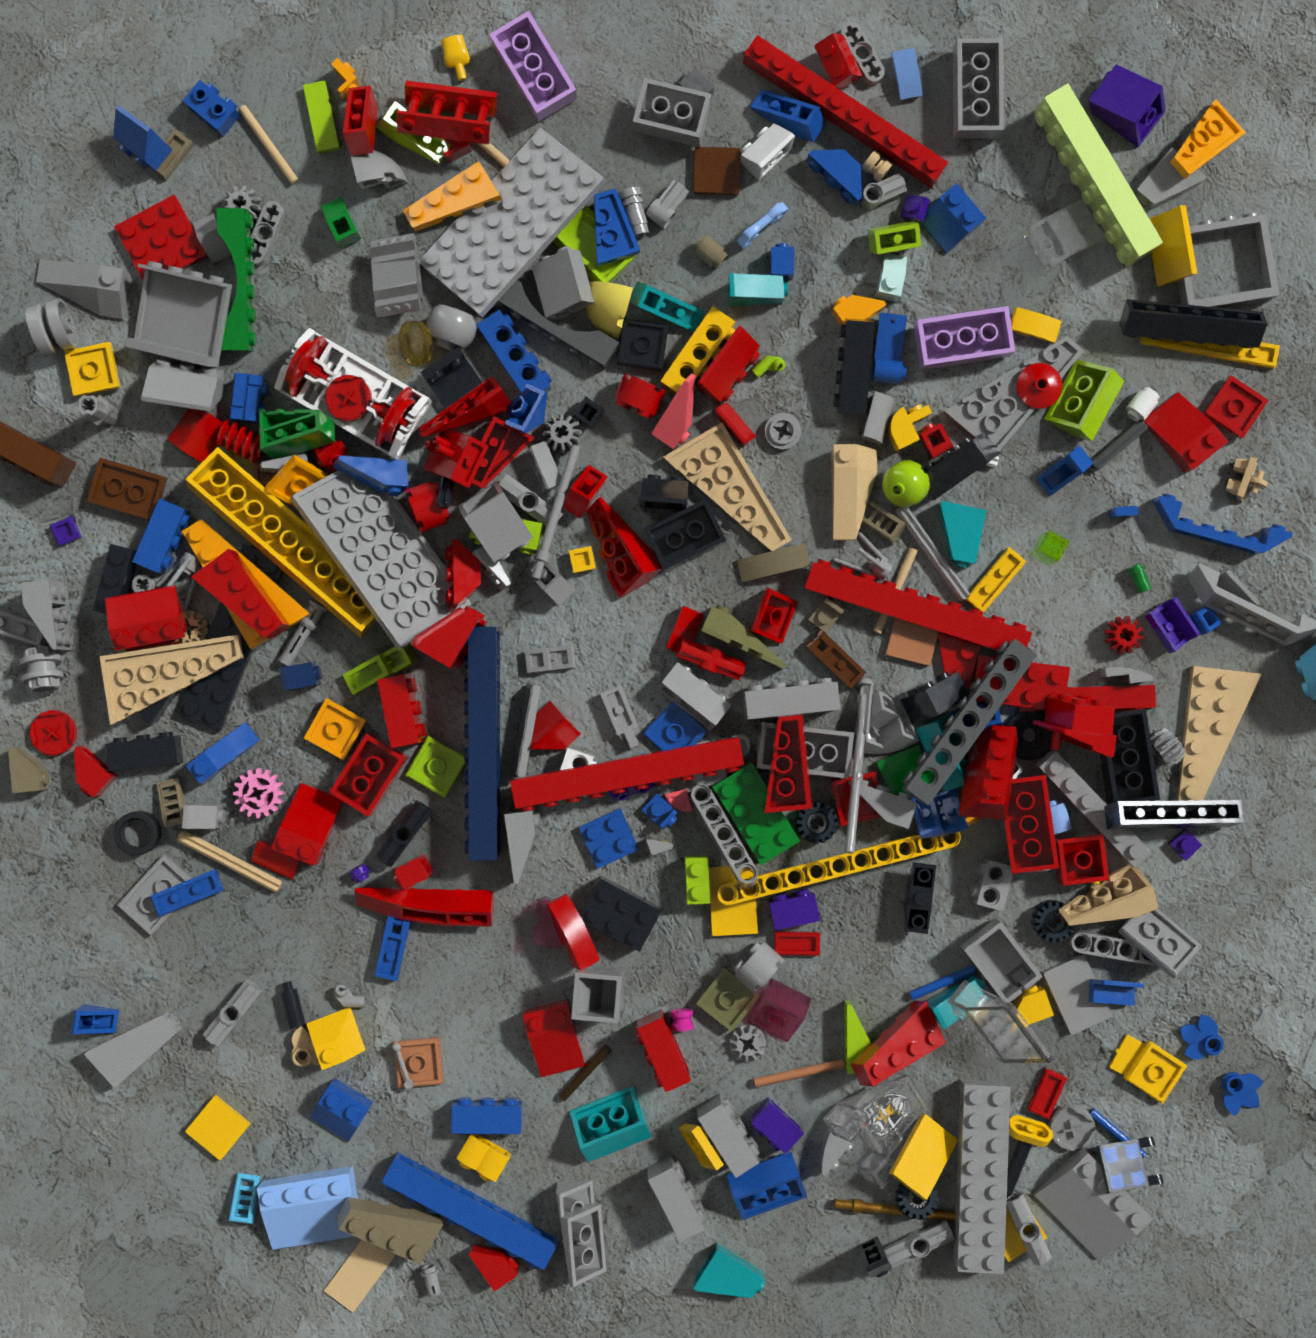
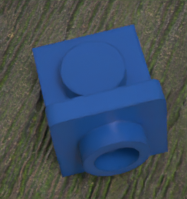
M658 793L642 808V811L661 829L665 826L670 828L678 819L675 816L677 811Z

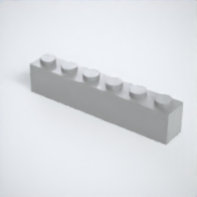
M1050 750L1034 765L1041 775H1046V780L1095 832L1104 835V841L1127 865L1135 868L1151 853L1130 829H1107L1104 806H1107L1106 803L1056 751Z

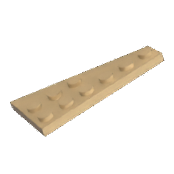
M722 422L663 457L769 551H775L792 540Z
M240 635L100 656L110 725H114L242 659Z
M1191 666L1182 747L1185 749V757L1180 761L1176 801L1204 799L1261 674Z

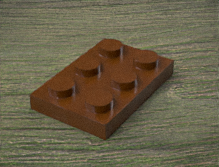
M99 458L87 502L150 520L159 498L162 499L168 478Z

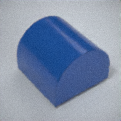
M1206 606L1199 608L1189 615L1200 635L1209 633L1221 624L1215 611Z

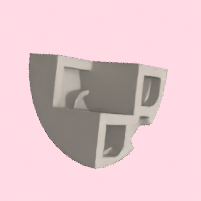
M373 150V153L351 156L356 180L361 189L381 183L384 184L386 189L408 184L407 178L400 166L384 153Z
M879 690L872 695L869 734H865L864 753H890L905 749L919 742L909 718H902L901 714L897 711L898 704ZM856 722L855 729H854V740H853L854 750H855V740H856L857 722Z

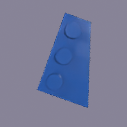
M616 188L595 194L593 201L597 267L639 254V245Z

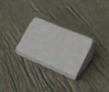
M543 441L530 446L526 451V455L542 492L547 493L559 486L561 481L560 473L546 442Z
M1230 570L1219 572L1218 587L1256 606L1259 604V600Z

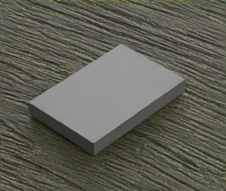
M163 854L117 906L146 933L152 936L174 911L158 917L150 896L192 878L171 858Z
M1159 909L1139 917L1130 918L1118 931L1173 979L1202 947Z
M1082 953L1042 971L1047 986L1071 1036L1113 1017L1107 1004L1089 1002L1090 979L1096 978L1085 954Z

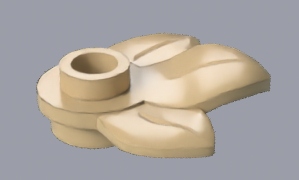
M300 1026L293 1033L291 1040L294 1046L291 1053L293 1063L299 1067H306L311 1063L320 1065L310 1034L304 1027ZM304 1051L307 1053V1057L301 1058L299 1053Z

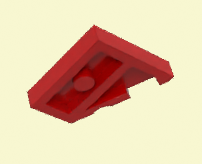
M938 633L937 640L940 647L943 673L948 671L949 675L959 672L968 689L981 645Z

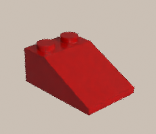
M1179 392L1153 411L1144 421L1149 431L1184 474L1193 471L1228 442L1214 423Z
M301 783L279 827L271 849L315 866L321 860L344 801L332 794Z
M569 999L524 1010L523 1019L541 1077L585 1066L575 1022L571 1019L572 1010Z

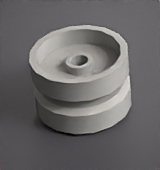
M57 298L47 301L45 307L41 304H36L26 308L25 315L29 332L42 355L55 354L58 352L59 347L66 351L78 346L75 323L67 305L62 299Z

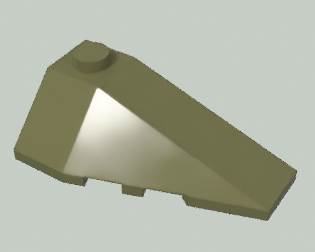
M718 604L716 608H710L701 628V633L780 669H785L786 664L734 616L728 614L729 609Z

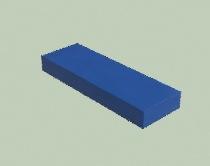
M214 869L153 894L150 898L158 917L221 892L224 890L217 870Z

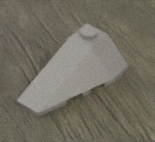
M51 260L39 261L37 283L100 316L124 320L131 275L122 268Z

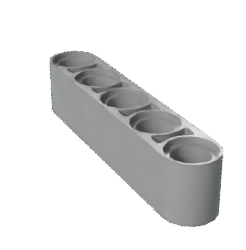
M705 784L696 785L691 791V801L738 884L743 888L753 887L757 882L758 873L754 863L711 789ZM698 793H705L708 797L704 801H698L695 796ZM710 812H716L719 815L718 819L714 821L709 820L706 816ZM726 831L730 834V838L725 841L720 840L718 834ZM733 851H738L742 854V857L739 860H732L729 854ZM743 871H750L753 874V878L751 880H744L740 875Z
M1074 929V933H1070V938L1066 939L1067 945L1079 953L1157 966L1148 957L1143 958L1142 952L1125 937ZM1082 936L1083 943L1076 947L1074 944L1076 937ZM1100 940H1105V948L1102 950H1098V942ZM1127 943V952L1120 954L1121 945Z

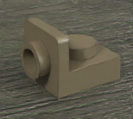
M825 597L808 621L827 633L838 617L844 612L840 608L842 604L833 597L830 599Z

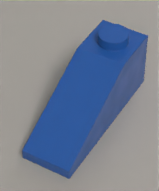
M761 89L750 106L751 110L770 122L792 132L795 137L813 143L825 126L818 106Z
M339 455L333 463V468L380 493H387L389 496L401 495L408 487L407 460Z
M245 722L205 750L186 767L200 784L207 783L260 741V739Z

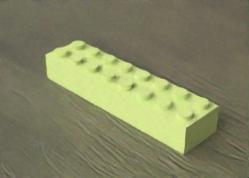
M1066 84L1044 97L1034 112L1035 120L1046 131L1047 140L1059 153L1058 158L1061 164L1068 168L1071 181L1080 188L1082 199L1093 210L1095 221L1099 225L1101 224L1105 230L1107 241L1113 244L1117 250L1118 260L1122 264L1124 263L1126 267H1129L1152 253L1163 241L1070 85Z

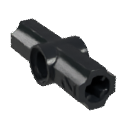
M416 800L375 856L385 865L392 867L433 811L424 803ZM401 827L409 830L410 836L408 839H402L399 836V829Z

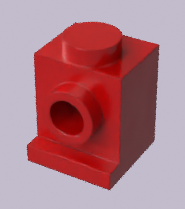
M931 423L921 429L923 433L919 435V439L930 461L954 447L941 423L936 426L934 423ZM930 437L937 439L936 445L931 444Z

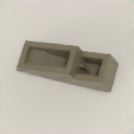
M801 544L737 560L741 583L807 568L810 567L806 544Z

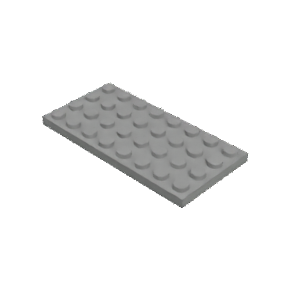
M541 127L492 180L502 200L497 202L492 200L484 203V206L481 208H471L463 211V214L452 223L419 260L420 265L482 318L606 183L603 176Z
M336 471L292 495L290 500L398 651L411 644L417 634L451 613L449 612V603L445 601L446 590H449V582L445 581L446 567L395 496L380 493L340 471ZM467 599L460 607L464 609L466 605L470 606L472 603Z

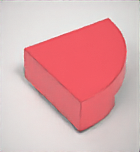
M687 789L665 794L667 801L675 809L683 812L692 811Z

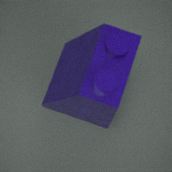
M1117 64L1111 71L1105 74L1101 85L1089 97L1091 113L1137 147H1140L1166 111L1163 86Z

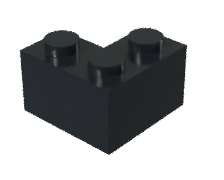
M947 671L935 677L937 680L935 683L929 681L906 691L907 696L900 699L912 724L943 713L958 704L964 696L968 698L970 694L959 672L949 675Z

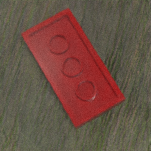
M978 655L974 682L977 678L981 679L986 673L984 671L985 666L991 659L995 661L997 657ZM1005 659L1003 666L1007 671H1010L1012 663L1010 660ZM1032 662L1002 705L1046 711L1049 697L1067 694L1070 667ZM993 677L990 679L992 689L997 690L999 687L998 680ZM978 696L976 701L985 702V699L982 696Z

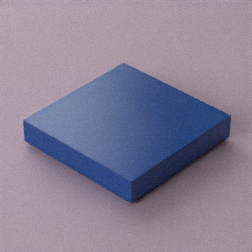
M672 701L643 734L661 751L695 745L707 730Z

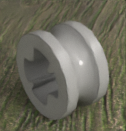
M144 574L136 576L132 581V588L135 592L146 591L145 589H139L141 585L139 582L141 580L149 582V584H146V586H149L147 590L155 589L156 586L154 579Z

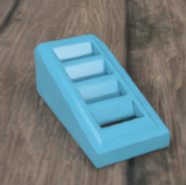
M237 1173L229 1221L255 1223L258 1204L257 1187L260 1185L261 1176ZM242 1181L254 1182L253 1187L244 1186ZM241 1190L252 1191V1196L241 1195ZM240 1200L250 1201V1205L240 1204ZM239 1209L249 1210L248 1215L239 1214Z

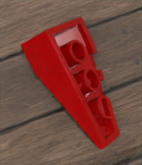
M491 376L417 429L422 437L433 435L491 417L495 414L499 415L508 408L507 405L511 402L500 385Z
M601 497L597 498L588 508L587 514L594 536L599 538L602 547L600 555L602 559L605 558L609 569L606 572L608 580L619 598H622L651 581L661 571L662 567L652 550Z

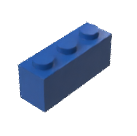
M159 498L132 562L157 573L164 574L165 571H168L172 565L173 559L171 556L174 549L177 550L181 544L182 538L180 535L183 528L186 529L190 523L191 517L189 514L191 511Z
M460 1097L458 1101H454L452 1104L451 1134H521L523 1101H517V1098H504L503 1101H494V1098L491 1097L481 1098L480 1101H471L469 1097Z

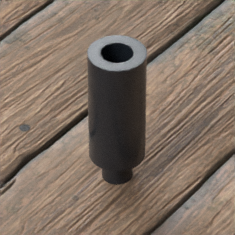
M291 981L282 983L284 991L281 992V997L289 1028L305 1025L297 988H293Z

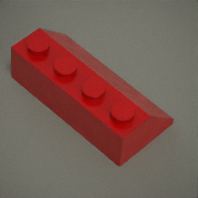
M992 725L981 732L969 749L959 816L1007 820L1018 746L1016 727Z

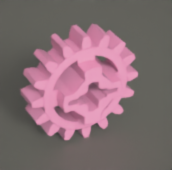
M257 768L256 774L253 770H248V777L241 775L242 783H235V786L239 788L238 791L233 792V795L239 797L235 804L241 803L240 811L248 810V817H251L254 813H256V818H261L262 813L266 817L270 816V809L275 812L278 810L276 803H283V800L279 798V795L285 794V791L279 790L283 782L277 783L278 775L276 774L271 777V770L269 769L264 774L262 773V768ZM259 778L267 780L270 784L266 785L262 783ZM248 784V785H249V789H248V791H247V794H245V788H246V785ZM267 789V791L263 792V794H261L260 796L251 797V795H254L255 792H257L258 790ZM273 792V793H274V794H273V799H272V801H271V803H270L269 797H270L271 793ZM248 802L256 803L259 808L251 806Z

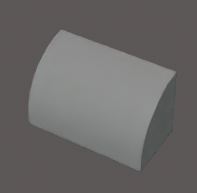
M876 391L873 393L860 440L879 445L883 444L894 404L892 397Z

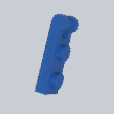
M388 916L375 977L398 981L412 921ZM394 925L402 927L401 933L393 932Z

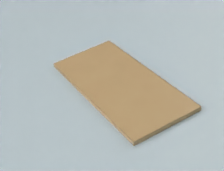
M361 1240L325 1288L324 1292L353 1313L396 1254Z

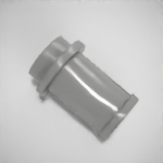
M433 1263L426 1264L421 1268L420 1275L424 1277L427 1296H434L432 1286H434L436 1295L441 1292L437 1276L439 1270Z

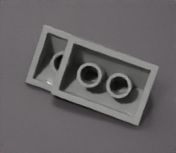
M590 1179L557 1182L556 1198L571 1287H575L607 1271L601 1204L594 1202L593 1180Z

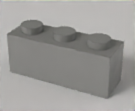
M678 662L657 687L660 692L709 731L717 725L731 707V704L728 703L724 695L714 692L705 680L698 679L692 674L689 667Z

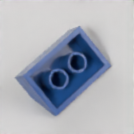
M792 1152L779 1154L767 1161H759V1164L735 1178L733 1173L726 1175L734 1201L743 1220L807 1198Z

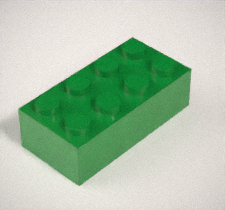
M748 762L740 767L738 771L732 772L721 781L712 785L761 865L800 842L782 811L764 813L768 788L752 762Z

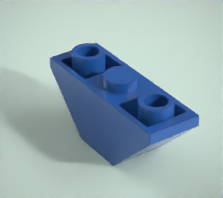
M844 149L811 150L806 160L809 162L808 166L815 173L819 172L823 175L827 185L833 189H838L842 193L841 197L848 204L853 203L857 206L862 198L861 165Z

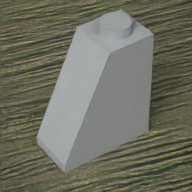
M1171 148L1133 193L1142 208L1150 210L1197 187L1207 176L1200 170H1197L1184 179L1170 163L1177 153L1176 150Z

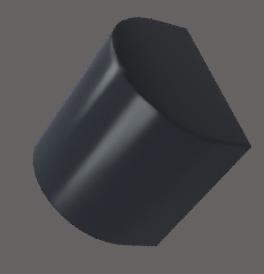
M585 396L572 413V416L584 426L591 428L604 409Z

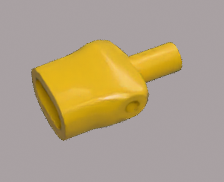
M453 35L443 38L440 42L446 67L455 68L458 81L466 80L464 65L470 63V57L465 45L464 36Z

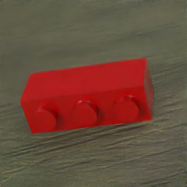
M371 85L348 88L343 136L350 156L373 153L378 106Z

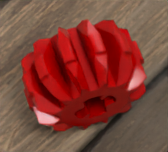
M1119 616L1115 617V623L1112 621L1108 622L1111 630H1104V634L1109 635L1110 638H1106L1104 642H1112L1109 648L1111 651L1117 649L1118 654H1123L1124 651L1127 654L1133 653V648H1140L1137 641L1144 640V637L1138 636V632H1142L1143 628H1136L1137 620L1130 622V616H1125L1123 620ZM1127 632V637L1121 639L1120 634Z

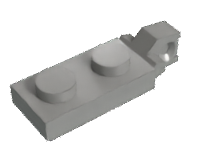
M619 685L600 693L617 736L619 735L621 740L627 739L630 749L639 746L635 734L640 733L639 726L622 686Z

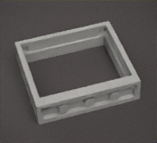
M1257 212L1245 214L1243 218L1235 219V216H1229L1220 219V222L1212 223V220H1205L1199 222L1196 226H1190L1189 224L1191 236L1254 225L1265 288L1195 300L1190 276L1177 281L1181 304L1227 308L1269 301L1280 295L1266 214L1257 215Z

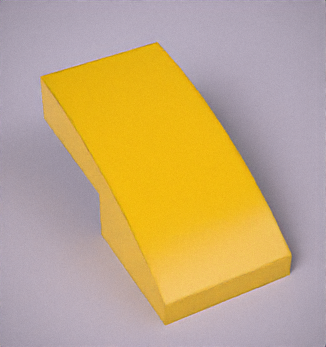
M1016 307L1012 315L1011 326L1013 332L1026 337L1033 336L1052 344L1056 343L1062 321Z

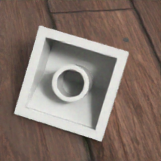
M773 124L770 128L764 127L757 135L758 139L753 144L749 142L741 150L740 163L758 181L792 149L795 135L776 124Z

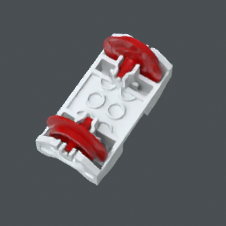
M309 328L296 342V351L292 349L291 353L293 354L286 360L288 365H283L280 369L274 388L309 410H320L332 419L334 424L384 454L398 460L419 420L430 407L431 399ZM342 375L359 377L369 386L372 393V402L366 408L369 412L363 418L354 422H344L337 419L328 410L325 403L327 388H329L335 378ZM386 441L392 444L391 447H383L382 445Z

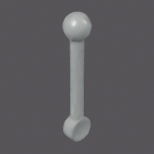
M394 1043L392 1050L396 1052L405 1078L404 1087L411 1089L414 1082L409 1079L400 1052L401 1045Z

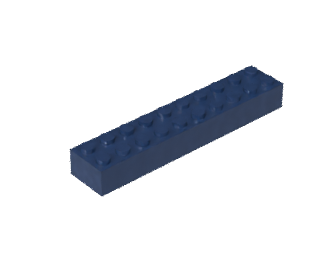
M474 627L464 644L468 645V655H464V669H468V677L464 678V692H468V700L464 702V715H468V723L464 725V738H468V746L464 749V760L468 762V769L464 773V783L469 785V792L464 797V806L469 808V815L465 817L464 822L465 831H469V838L465 840V854H469V860H497L501 855L500 627Z

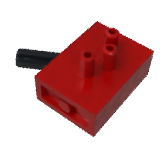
M452 430L439 432L433 438V442L427 440L424 444V447L430 450V454L422 469L441 478L437 497V506L441 509H448L450 507L454 483L467 488L470 487L489 447L469 435Z

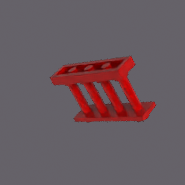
M406 80L405 105L409 107L407 111L397 110V133L489 145L490 122L485 121L487 116L496 117L497 92ZM418 107L432 109L430 114L417 113ZM441 110L452 111L454 116H440ZM464 113L475 114L477 119H463Z

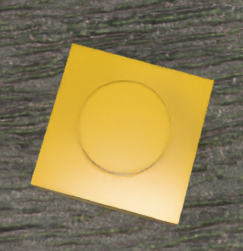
M591 546L569 550L573 573L596 569Z

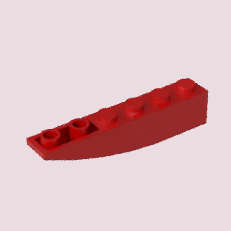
M365 887L355 888L354 891L357 906L397 919L443 926L492 927L494 910L493 890L416 888L405 890Z

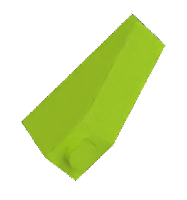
M395 101L387 109L376 128L394 142L439 164L444 157L443 153L448 151L451 145L442 138L397 133V110H407Z
M844 1001L845 1070L847 1074H855L851 1063L871 1042L851 1003Z

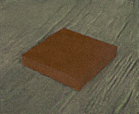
M695 147L694 194L739 195L740 148Z

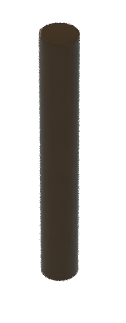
M605 1044L559 1094V1097L566 1101L612 1051L611 1048Z

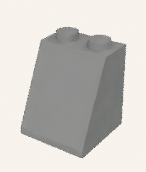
M497 481L458 506L465 521L493 562L506 559L511 551L517 547L522 548L526 546L530 539L533 538Z
M598 966L576 971L571 1019L618 1023L622 1010L625 968Z

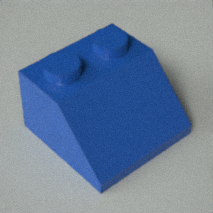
M118 105L116 107L113 138L121 144L118 148L129 157L132 154L136 156L134 160L142 167L146 168L149 166L156 171L173 149L146 124Z
M956 183L927 209L924 220L920 223L947 254L981 226L986 217Z
M334 1078L310 1118L349 1142L373 1104V1101Z

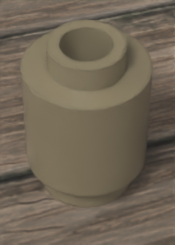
M709 235L705 238L701 236L693 246L696 249L694 254L707 265L713 266L716 269L728 256L724 252L725 249Z

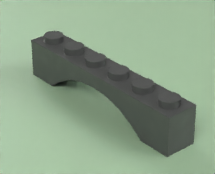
M518 280L494 305V307L500 310L504 307L510 311L509 315L517 321L521 322L523 319L530 323L528 327L539 334L543 331L549 335L548 339L556 345L560 346L562 343L569 347L567 351L579 358L582 355L587 358V363L595 369L601 367L605 370L619 348V342L600 330L590 332L573 331L562 328L547 320L532 306L521 282Z

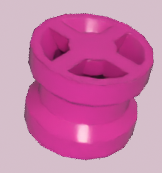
M682 1008L670 1011V1016L673 1018V1023L671 1024L672 1031L694 1029V1023L691 1021L693 1009Z

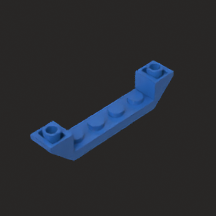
M1162 494V496L1153 499V504L1168 531L1254 555L1265 553L1291 538L1293 534L1292 532L1285 531L1286 527L1272 524L1271 527L1263 528L1260 541L1252 536L1242 538L1238 537L1234 531H1216L1215 526L1209 524L1198 526L1193 524V520L1187 518H1179L1178 520L1182 502L1177 501L1173 495Z

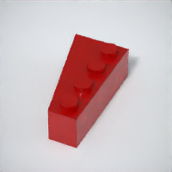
M227 549L191 576L262 637L273 639L290 626L236 551Z
M803 714L779 716L764 813L811 809L812 798Z
M913 1001L908 1006L909 1008L903 1014H900L895 1019V1022L888 1029H885L879 1035L880 1037L851 1063L860 1085L873 1087L946 1043L927 1001Z

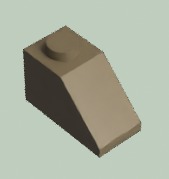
M21 746L8 747L12 793L48 789L47 785H49L50 777L45 766Z

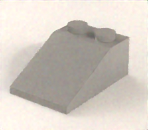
M535 809L523 812L521 810H514L504 814L514 884H518L522 879L538 828L541 826L540 812L536 813Z

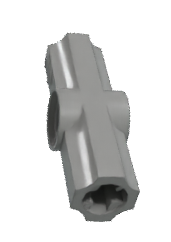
M83 395L78 400V410L95 425H115L119 421V411L101 395L98 397Z
M506 474L499 483V486L508 500L540 523H543L544 526H547L552 506L541 499L536 493L530 491ZM532 496L535 498L536 504L533 508H526L523 505L525 497ZM560 512L558 521L560 520V518H561L562 515H563L561 512Z
M246 979L230 1001L221 1009L218 1016L203 1033L208 1042L220 1046L239 1020L244 1017L247 1010L262 993V990L256 983ZM229 1008H234L237 1011V1018H233L228 1014Z
M1020 1192L1009 1195L1006 1206L1033 1265L1047 1263L1052 1256L1024 1194ZM1033 1225L1030 1232H1023L1025 1226Z
M945 1219L923 1230H914L908 1237L883 1249L892 1268L916 1257H926L931 1250L951 1242L955 1238ZM917 1240L924 1241L923 1246L919 1248L914 1247V1243Z

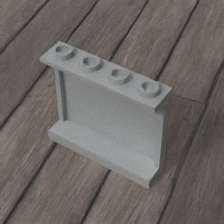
M148 261V265L138 264V267L145 269L135 336L134 338L126 337L125 347L203 366L218 367L232 284L223 283L224 278L210 275L209 279L203 278V273L189 270V274L182 273L183 268L169 266L168 270L163 269L162 264Z

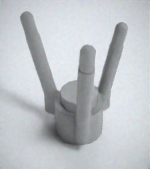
M861 532L858 533V536L877 556L874 558L862 548H858V552L872 562L869 566V569L872 571L837 558L833 559L835 563L874 576V580L877 577L884 580L893 567L888 562L889 559L883 556Z
M185 552L156 584V587L159 588L175 571L176 573L167 586H172L183 571L189 575L192 572L194 574L202 569L199 566L198 558ZM193 578L183 607L184 611L188 610L197 583Z

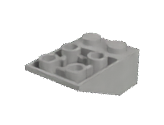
M41 580L21 583L23 606L53 650H71L73 634L69 631L68 623L71 621V614L66 605L68 589L64 586V582Z

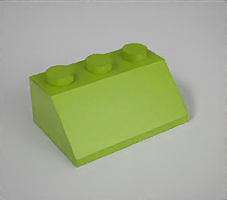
M1077 359L1062 384L1060 397L1051 405L1044 419L1073 436L1093 441L1125 381L1113 368Z

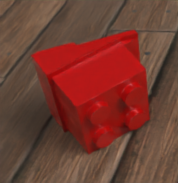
M1059 694L1058 697H1049L1044 721L1033 720V724L1053 732L1051 749L1060 750L1061 740H1064L1078 747L1108 757H1114L1117 735L1113 734L1115 707L1107 705L1106 700L1092 699V696L1078 695V698H1075L1073 695Z

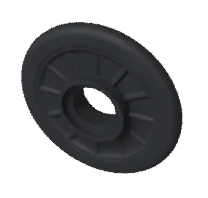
M1038 711L1018 712L1008 721L1006 726H1013L1017 729L1018 746L1016 757L1024 760H1034L1044 756L1050 750L1053 732L1033 724V720L1044 721L1045 715ZM1029 728L1035 732V738L1030 742L1026 741L1023 737L1024 731Z

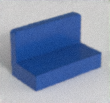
M1090 979L1089 1002L1135 1006V987L1144 988V983Z

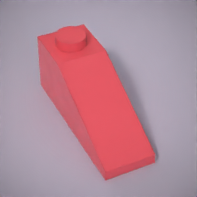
M692 373L685 379L651 433L672 449H675L679 443L683 445L690 436V433L687 431L692 425L695 375Z

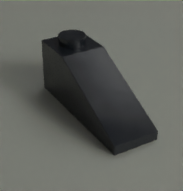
M878 1236L857 1245L866 1271L871 1278L875 1276L882 1277L888 1273V1270L892 1269Z

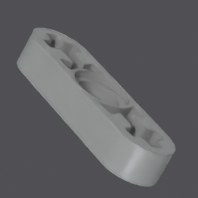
M855 22L846 23L842 27L840 34L844 35L864 81L869 85L879 84L885 74L884 66L859 24ZM848 30L856 32L854 36L855 41L851 36H846ZM864 48L868 51L869 56L866 59H860L857 57L856 51ZM873 60L870 65L872 70L879 71L877 78L874 75L869 76L871 70L868 63Z
M275 201L267 202L263 206L250 237L254 241V253L257 252L259 247L255 243L256 241L266 246L265 248L260 246V258L256 257L253 260L251 256V262H254V266H262L267 261L285 218L284 209ZM276 208L279 214L272 217L271 222L274 224V227L264 221H270L271 215L268 212L269 210L274 211ZM263 228H268L271 231L270 237L266 240L259 238V232Z

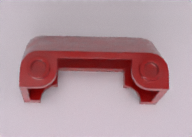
M467 605L464 609L459 607L417 634L410 645L449 668L455 666L460 669L464 663V655H468V645L464 644L474 627H485L488 622L483 620L485 615Z

